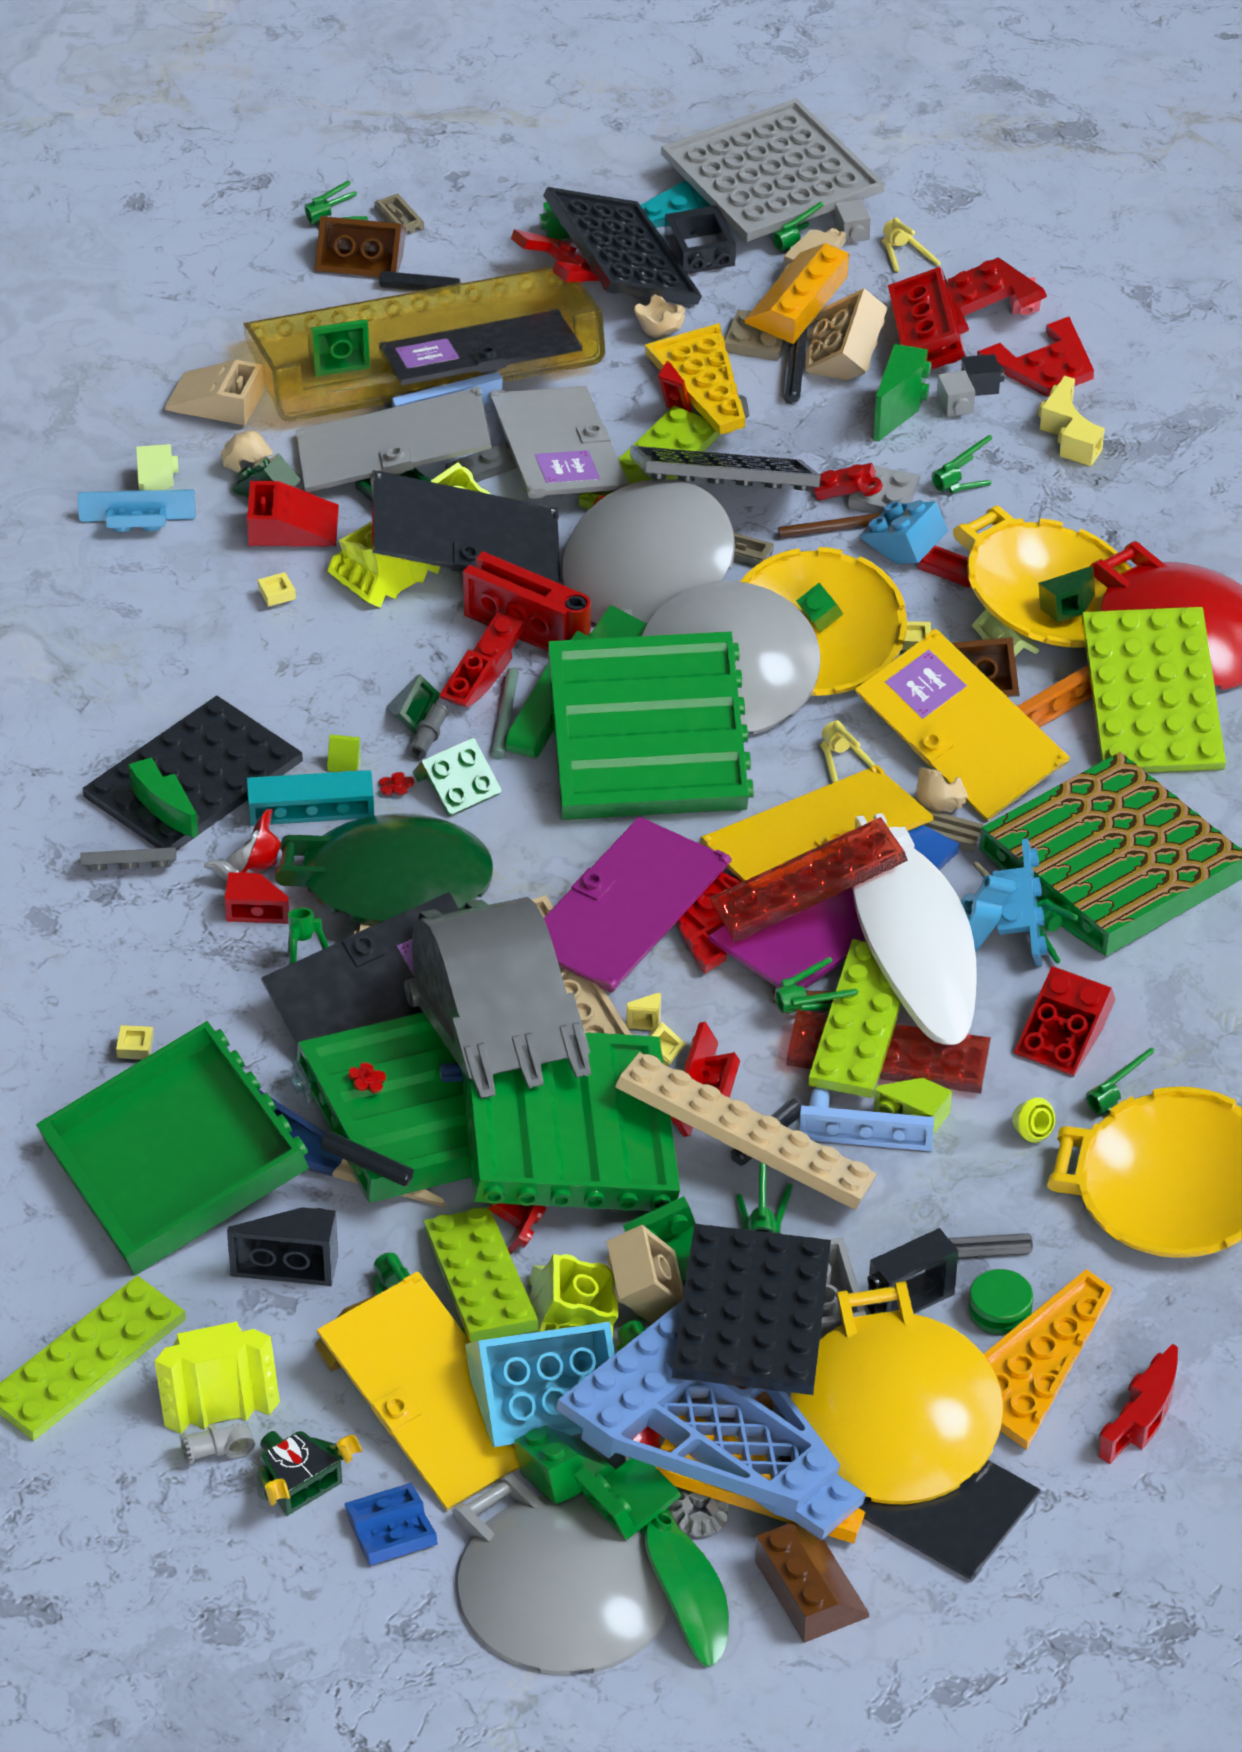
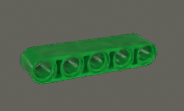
M549 663L509 730L506 739V751L537 759L554 731Z

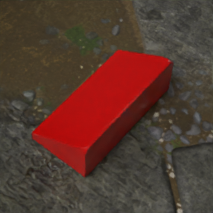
M666 361L658 374L666 408L671 409L675 405L693 413L685 381L673 365Z

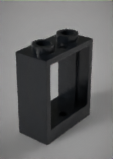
M717 206L665 214L664 236L671 251L687 274L735 266L736 243ZM716 234L719 240L718 243L689 248L685 242V239Z
M940 1228L871 1259L869 1276L867 1277L868 1290L893 1287L894 1283L925 1270L924 1273L905 1281L913 1314L955 1295L959 1250ZM897 1300L866 1305L870 1314L899 1310Z

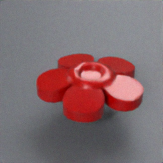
M395 772L391 774V778L383 777L379 780L381 794L389 796L395 792L397 796L403 795L408 792L407 788L414 785L413 777H405L403 772Z
M361 1063L359 1068L352 1067L348 1073L349 1078L355 1081L353 1086L362 1092L366 1091L368 1087L370 1092L379 1093L383 1089L382 1083L386 1080L385 1073L380 1070L374 1071L373 1065L369 1063Z

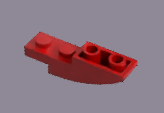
M497 612L474 650H467L440 693V698L466 708L477 702L492 687L513 658L511 650L525 629L524 621Z
M1171 1344L1163 1354L1157 1353L1152 1359L1149 1368L1143 1374L1138 1373L1130 1382L1128 1391H1130L1129 1402L1123 1407L1117 1420L1113 1424L1107 1423L1099 1434V1458L1111 1464L1130 1443L1143 1450L1160 1428L1173 1397L1178 1364V1347Z

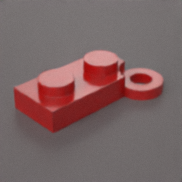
M873 463L855 464L849 468L835 471L828 470L821 473L820 485L815 487L814 492L818 500L861 492L863 496L867 497L879 493L883 488V484L879 478L875 477L876 470Z

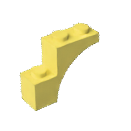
M1064 376L1058 385L1053 386L1048 400L1043 401L1039 407L1038 417L1041 418L1040 430L1058 435V444H1061L1060 457L1092 466L1102 452L1105 428L1088 421L1076 410L1072 403L1075 379Z

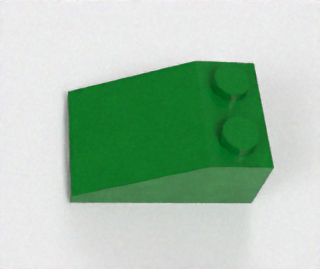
M894 344L876 395L874 441H880L919 411L922 400L927 401L930 384L925 382L926 378H929L931 371V362L927 361L928 349Z

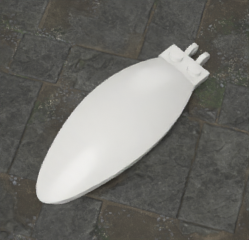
M882 813L874 814L873 818L875 830L869 831L865 817L856 816L854 820L856 833L845 834L844 846L853 861V898L857 917L869 949L892 990L922 1032L934 1042L946 1045L958 1044L966 1038L970 1031L976 996L974 941L961 901L944 875L924 855L914 849L915 844L905 827L887 828L885 817Z

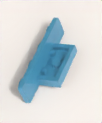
M193 489L79 492V520L81 522L106 521V528H113L116 532L130 531L131 527H143L144 531L160 530V527H165L167 519H194L196 517L195 491Z
M1027 838L1022 839L1023 868L993 871V876L1013 880L1016 884L1014 893L1010 894L1002 904V915L997 928L999 935L1030 931L1032 956L1037 967L1043 966L1042 955H1047V944L1045 936H1040L1039 926H1043L1045 923L1042 906L1037 907L1036 898L1037 896H1042L1040 878L1034 877V867H1039L1037 848H1031Z

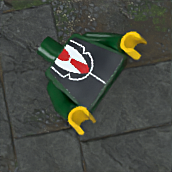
M276 1431L267 1433L260 1442L264 1452L260 1455L261 1468L257 1472L258 1496L263 1500L269 1501L270 1506L275 1505L277 1501L285 1515L289 1516L342 1484L341 1460L349 1463L353 1458L352 1454L363 1451L355 1435H347L337 1443H332L315 1437L311 1438L303 1431H297L286 1439H283Z

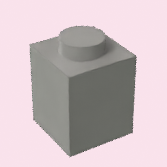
M862 199L837 203L834 225L838 231L846 233L845 244L869 240L871 218Z
M965 370L938 375L937 399L946 417L974 413L975 389Z

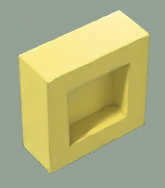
M285 572L257 580L258 590L268 607L296 599V590Z
M907 621L906 637L901 650L910 649L931 632V622Z
M120 1025L116 1047L117 1058L144 1059L151 1054L154 1038L153 1027Z

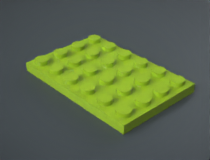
M1203 607L1083 612L1082 625L1101 762L1121 752L1146 773L1225 769L1226 758Z

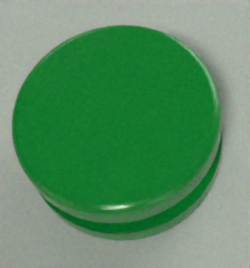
M993 1269L980 1274L972 1282L969 1292L968 1311L971 1320L980 1329L988 1333L1007 1335L1032 1314V1287L1022 1275L1011 1270Z

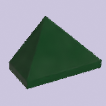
M418 674L386 707L416 735L418 723L424 720L431 704H436L440 693L421 674Z

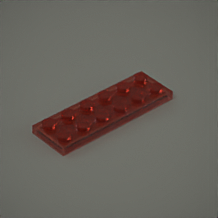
M879 817L709 899L716 914L734 943L887 870L893 869L908 861L905 851L886 823Z
M797 1010L787 1053L786 1066L812 1069L829 1014ZM895 1024L879 1079L901 1082L925 1078L947 1089L981 1094L991 1037L968 1034L960 1043L946 1045L934 1042L919 1027Z

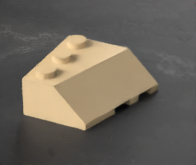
M863 288L822 308L812 320V328L807 330V337L811 340V344L806 348L805 370L810 374L847 381L865 374L870 367L871 356L877 346V338L880 329L884 325V317L888 307Z

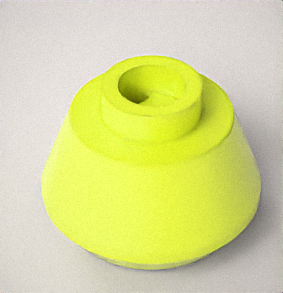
M1039 1097L1020 1103L1012 1115L1013 1127L1029 1142L1039 1143L1044 1141L1051 1134L1055 1126V1113L1052 1105L1046 1099Z

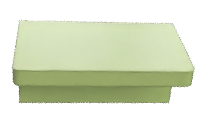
M987 609L972 624L983 640L1012 637L1015 657L1023 648L1035 654L1040 651L1031 638L1004 625Z

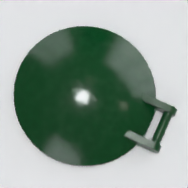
M380 814L344 823L328 831L323 836H284L280 846L282 851L281 863L276 869L275 880L281 886L306 887L309 892L312 891L317 896V902L333 913L342 911L350 914L352 921L377 925L447 892H450L459 909L464 910L465 903L471 902L477 896L482 897L488 890L493 876V862L489 850L484 843L473 833L457 824L419 814ZM295 856H304L303 866L293 865Z

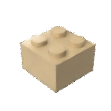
M640 1225L607 1240L609 1250L607 1263L614 1274L616 1283L613 1285V1291L621 1304L624 1303L637 1316H641L650 1324H653L683 1300L684 1289L675 1250L645 1226Z

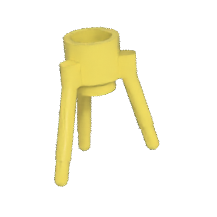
M897 217L889 220L884 225L883 234L885 237L882 239V243L887 249L895 272L899 271L892 245L903 246L907 242L912 244L936 266L940 265V261L912 237L915 235V231L903 224Z
M838 720L833 721L823 728L821 735L824 741L820 744V747L824 751L832 783L838 781L831 751L842 753L850 747L869 767L875 765L860 748V743L847 731Z

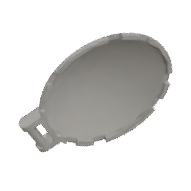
M650 479L624 486L598 501L575 526L567 542L563 557L564 584L566 587L589 597L591 601V622L597 625L611 605L648 624L655 612L675 595L702 584L722 582L727 570L731 569L734 558L735 537L733 527L727 513L718 500L709 492L692 483L675 479Z
M733 581L712 582L695 586L665 602L649 620L642 636L732 631L733 643L739 644L740 654L739 661H735L736 670H741L742 688H738L739 697H744L745 715H741V724H747L748 732L752 731L753 734L772 729L777 726L778 722L789 715H795L807 702L817 683L820 670V650L811 624L793 603L764 587Z
M510 1472L500 1479L501 1483L467 1505L462 1503L453 1509V1515L458 1524L472 1537L465 1549L458 1571V1594L462 1613L470 1629L481 1643L507 1662L516 1666L522 1663L539 1668L540 1673L549 1675L571 1676V1671L592 1669L593 1673L612 1668L634 1657L646 1648L664 1627L665 1619L671 1606L649 1561L645 1548V1538L638 1531L628 1540H625L585 1499L584 1495L578 1494L555 1505L546 1496L537 1497L515 1474ZM507 1495L515 1501V1503L486 1522H483L477 1516Z

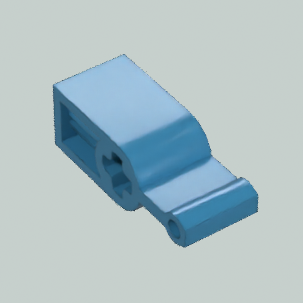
M987 875L975 894L968 893L962 898L961 904L970 924L975 952L978 951L998 924L1002 915V904L1016 889V884L1013 880Z

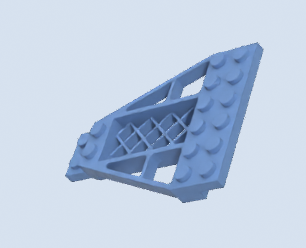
M683 1300L558 1399L556 1410L583 1428L581 1439L606 1457L610 1458L613 1454L618 1453L751 1498L773 1514L796 1522L821 1541L863 1504L866 1496L864 1492L838 1475L840 1463L786 1392L750 1387L742 1390L733 1385L672 1378ZM763 1391L767 1392L788 1422L756 1401L755 1398ZM683 1398V1403H677L680 1399ZM691 1398H707L708 1404H692ZM677 1416H686L687 1422H684ZM694 1416L710 1417L711 1422H695ZM719 1417L735 1418L736 1423H719ZM648 1426L676 1445L677 1448L670 1453L632 1439ZM704 1435H714L715 1441H711ZM722 1436H738L739 1442L723 1441ZM746 1436L763 1437L764 1443L747 1442ZM689 1454L697 1461L685 1458V1456ZM732 1454L742 1455L743 1461H740ZM750 1455H766L767 1461H751ZM775 1456H791L792 1462H776ZM760 1474H770L771 1480L766 1479Z

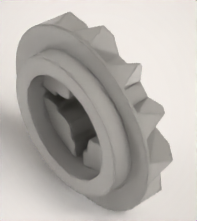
M692 1491L680 1492L681 1497L672 1504L671 1515L678 1528L691 1536L704 1537L715 1534L724 1527L728 1519V1503ZM705 1506L706 1513L704 1514L701 1511L693 1513V1507L702 1508Z

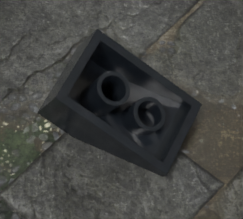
M301 1207L228 1227L227 1240L231 1277L332 1286L338 1259L336 1210Z

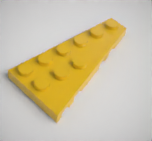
M720 323L644 345L645 355L660 371L666 361L673 365L685 381L690 403L719 435L729 434L735 430L745 428V415L741 400L738 397L737 385L734 382V374L728 352L725 349V341L721 334Z

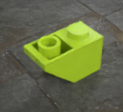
M925 1078L878 1085L874 1093L873 1112L934 1117V1135L950 1114L952 1091Z

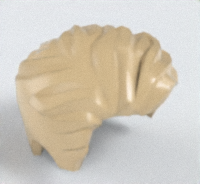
M656 294L651 296V301L648 305L643 306L638 303L634 306V313L644 333L653 338H665L671 335L672 332L678 331L683 325L685 308L677 304L669 305L662 297Z
M250 430L235 434L225 443V449L221 451V460L225 468L239 473L242 460L254 464L264 456H272L274 452L258 432Z
M919 768L916 788L918 803L936 812H953L954 809L962 808L963 804L966 803L968 794L960 777H956L953 783L947 784L940 771Z

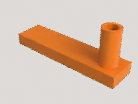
M1088 665L1024 701L1017 707L1040 728L1092 698Z

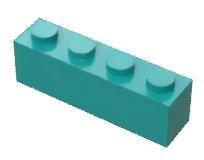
M371 770L247 778L250 826H255L267 809L272 810L270 825L350 820L374 816Z

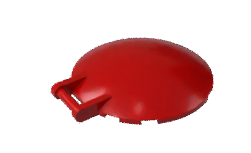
M1137 541L1127 544L1124 550L1105 560L1099 559L1091 563L1090 566L1094 570V577L1107 587L1100 611L1203 607L1214 685L1218 686L1220 690L1242 685V585L1219 572L1198 565L1162 562ZM1129 560L1137 565L1121 574L1114 569Z

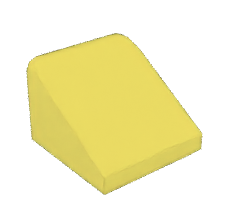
M655 993L627 1003L626 1026L628 1029L652 1031L660 1024L661 993Z
M663 1022L648 1035L660 1037L663 1064L666 1066L672 1063L686 1045Z

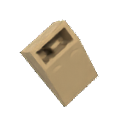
M235 359L184 372L166 403L165 410L245 426L264 392L263 365Z

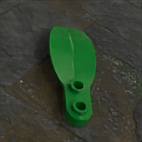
M667 1508L639 1531L645 1538V1548L653 1571L669 1601L689 1647L702 1665L710 1667L721 1658L728 1639L729 1612L726 1594L709 1560L698 1546L678 1528Z

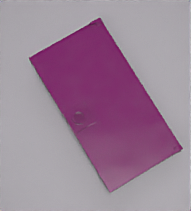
M639 816L600 859L584 872L571 886V890L544 917L559 967L598 984L600 988L608 992H614L732 862L731 857L722 851H715Z
M851 857L833 865L827 864L786 881L771 891L760 902L709 935V941L777 988L782 987L781 980L791 978L827 957H831L832 962L795 983L797 986L802 985L804 989L846 960L852 939L866 942L857 917L853 898V861Z

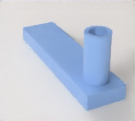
M498 371L393 397L392 408L475 387H480L482 391L483 404L491 402L489 393L492 390H502L503 378Z
M815 1088L811 1091L809 1106L801 1105L799 1131L807 1134L813 1141L932 1152L934 1117L829 1108L830 1093L822 1088Z

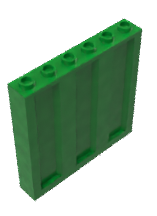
M732 631L548 641V663L562 820L747 810L748 799L754 797L753 780L747 779L746 770H751L750 752H744V743H748L747 724H741V715H745L744 697H739L738 688H742L741 670H736L735 661H739L740 654L739 644L733 643Z
M423 1012L298 1042L297 1067L330 1130L407 1165L414 1170L412 1181L407 1187H404L347 1161L369 1203L472 1177L463 1081H441L439 1075L440 1065L457 1062ZM361 1063H369L373 1065L374 1071H383L386 1075V1080L382 1083V1091L372 1093L368 1090V1087L364 1092L357 1090L353 1086L355 1081L351 1080L348 1076L350 1068H359Z
M585 1032L590 1049L588 1058L591 1075L576 1078L569 1066L568 1059L540 1064L544 1084L529 1089L520 1069L493 1075L496 1095L480 1099L472 1079L468 1080L462 1071L474 1202L653 1211L678 1199L680 1184L670 1115L615 1087L621 1074L639 1052L644 1055L655 1056L663 1064L660 1037Z

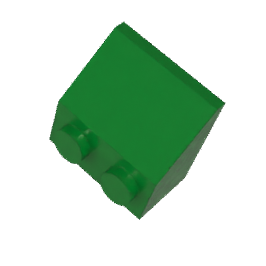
M367 319L311 327L307 334L308 352L315 377L371 369Z
M545 1425L540 1428L531 1429L525 1435L514 1440L522 1475L555 1505L582 1493L573 1475L584 1466L594 1476L601 1474L604 1478L616 1470L581 1439Z

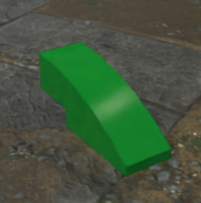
M152 757L129 764L131 788L145 807L162 822L192 838L197 837V813L176 775L172 774L163 777Z

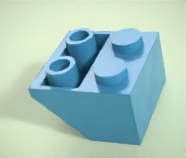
M917 500L910 503L894 501L884 507V511L877 518L870 521L869 526L860 536L863 541L895 564L919 563L943 538L948 529L936 501L923 502L922 500Z

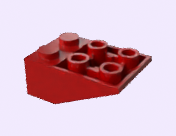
M250 481L247 512L249 546H337L338 504L280 481Z
M1051 966L1014 1054L1075 1076L1103 1030L1116 998L1112 987Z

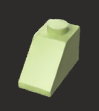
M171 444L136 446L139 490H168L174 485L173 473H179L178 456H172Z

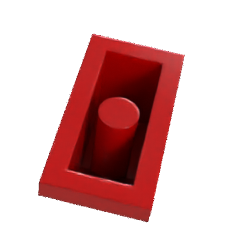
M228 872L224 899L226 921L288 924V913L290 910L289 897L260 873Z

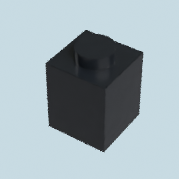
M996 355L962 357L961 371H966L975 389V396L999 394L1000 382H1004L1003 365L998 364Z

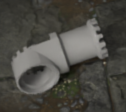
M237 1423V1426L232 1424L230 1427L217 1430L216 1426L212 1425L208 1427V1430L193 1435L181 1434L179 1438L182 1449H186L182 1451L188 1465L193 1464L195 1459L215 1454L217 1457L226 1454L231 1459L247 1456L254 1450L256 1445L249 1426L244 1423L241 1425Z

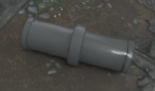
M440 703L431 704L424 720L418 723L416 735L408 747V752L412 757L416 759H421L422 757L424 759L432 742L439 738L440 727L449 713L444 705Z

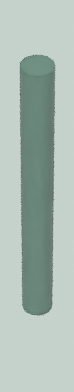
M509 668L506 673L492 752L493 758L498 760L504 758L506 739L519 674L516 668Z

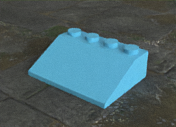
M610 1322L487 1339L465 1344L470 1380L492 1447L515 1444V1439L525 1435L531 1429L540 1428L544 1425L568 1435L583 1433V1428L557 1411L556 1406L559 1398L615 1354Z

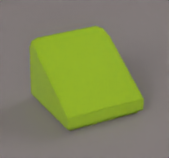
M330 734L327 761L328 772L358 771L361 762L360 737Z

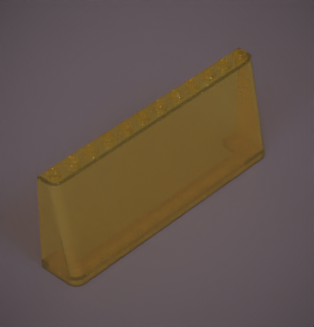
M553 267L243 323L245 339L257 364L263 365V380L277 414L281 419L289 422L383 405L387 402H392L393 397L486 375L485 373L474 371L400 385L385 357L380 352L379 342H390L547 312L558 308L562 317L582 344L583 351L506 365V368L498 369L503 382L596 365L605 356L602 310L579 281L566 283L553 273ZM367 319L371 368L315 377L308 352L307 334L311 327Z

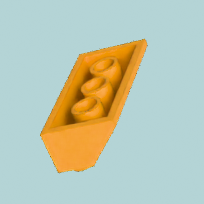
M827 243L800 252L745 318V324L794 344L847 279L849 253Z

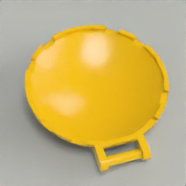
M998 505L989 508L985 515L968 524L962 523L953 529L954 538L970 552L967 572L971 587L982 605L995 618L1012 630L1046 644L1062 647H1085L1082 615L1060 622L1055 621L1040 609L1038 583L1089 567L1091 563L1099 559L1105 560L1118 553L1113 547L1081 528L1079 532L1062 527L1063 522L1039 518L1038 522H1024L1023 518L1014 519ZM991 524L993 525L992 527L986 529L985 531L979 534L976 533ZM1125 562L1114 569L1121 574L1131 569V567ZM1095 577V596L1085 612L1100 611L1104 593L1107 590V587Z
M818 547L816 551L801 552L800 548L765 559L740 580V582L761 586L783 596L793 603L811 624L820 650V670L817 683L811 694L812 696L834 695L856 689L895 660L903 647L907 632V615L903 597L896 584L881 568L861 556L857 559L843 554V550L828 547ZM819 582L843 612L841 617L822 632L818 631L796 602L798 598Z
M1196 1087L1157 1088L1152 1090V1094L1136 1099L1131 1096L1110 1109V1114L1099 1124L1095 1123L1091 1129L1063 1126L1059 1129L1057 1140L1060 1144L1054 1171L1049 1175L1047 1187L1054 1192L1082 1196L1090 1215L1114 1239L1147 1254L1172 1258H1189L1215 1253L1229 1248L1242 1240V1107L1238 1106L1233 1098ZM1072 1147H1080L1075 1175L1067 1174Z
M905 1281L894 1283V1287L849 1294L847 1290L836 1292L842 1325L826 1334L819 1341L813 1395L791 1393V1400L840 1463L838 1475L864 1492L866 1497L871 1498L872 1502L901 1505L921 1503L942 1497L958 1489L962 1482L967 1480L972 1474H977L985 1465L993 1452L994 1445L1001 1431L1003 1401L1001 1389L992 1366L977 1346L954 1328L932 1318L913 1314ZM897 1300L899 1309L897 1311L853 1317L851 1307Z

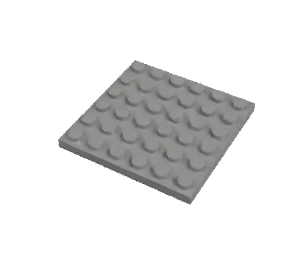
M797 98L661 146V155L711 206L718 207L722 217L746 242L782 229V225L789 223L821 201L824 203V206L803 221L835 210L837 203L863 200L884 192V182Z

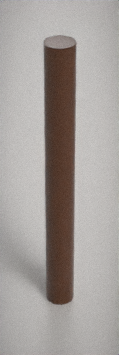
M881 513L778 527V536L781 539L869 526L870 521L877 518Z

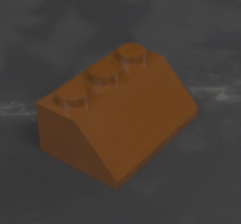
M320 216L315 271L380 277L382 271L399 272L404 253L406 228L400 223Z
M1012 637L952 642L1007 697H1019Z
M789 1523L756 1536L755 1563L804 1643L869 1618L867 1608L824 1539L821 1541L806 1529Z

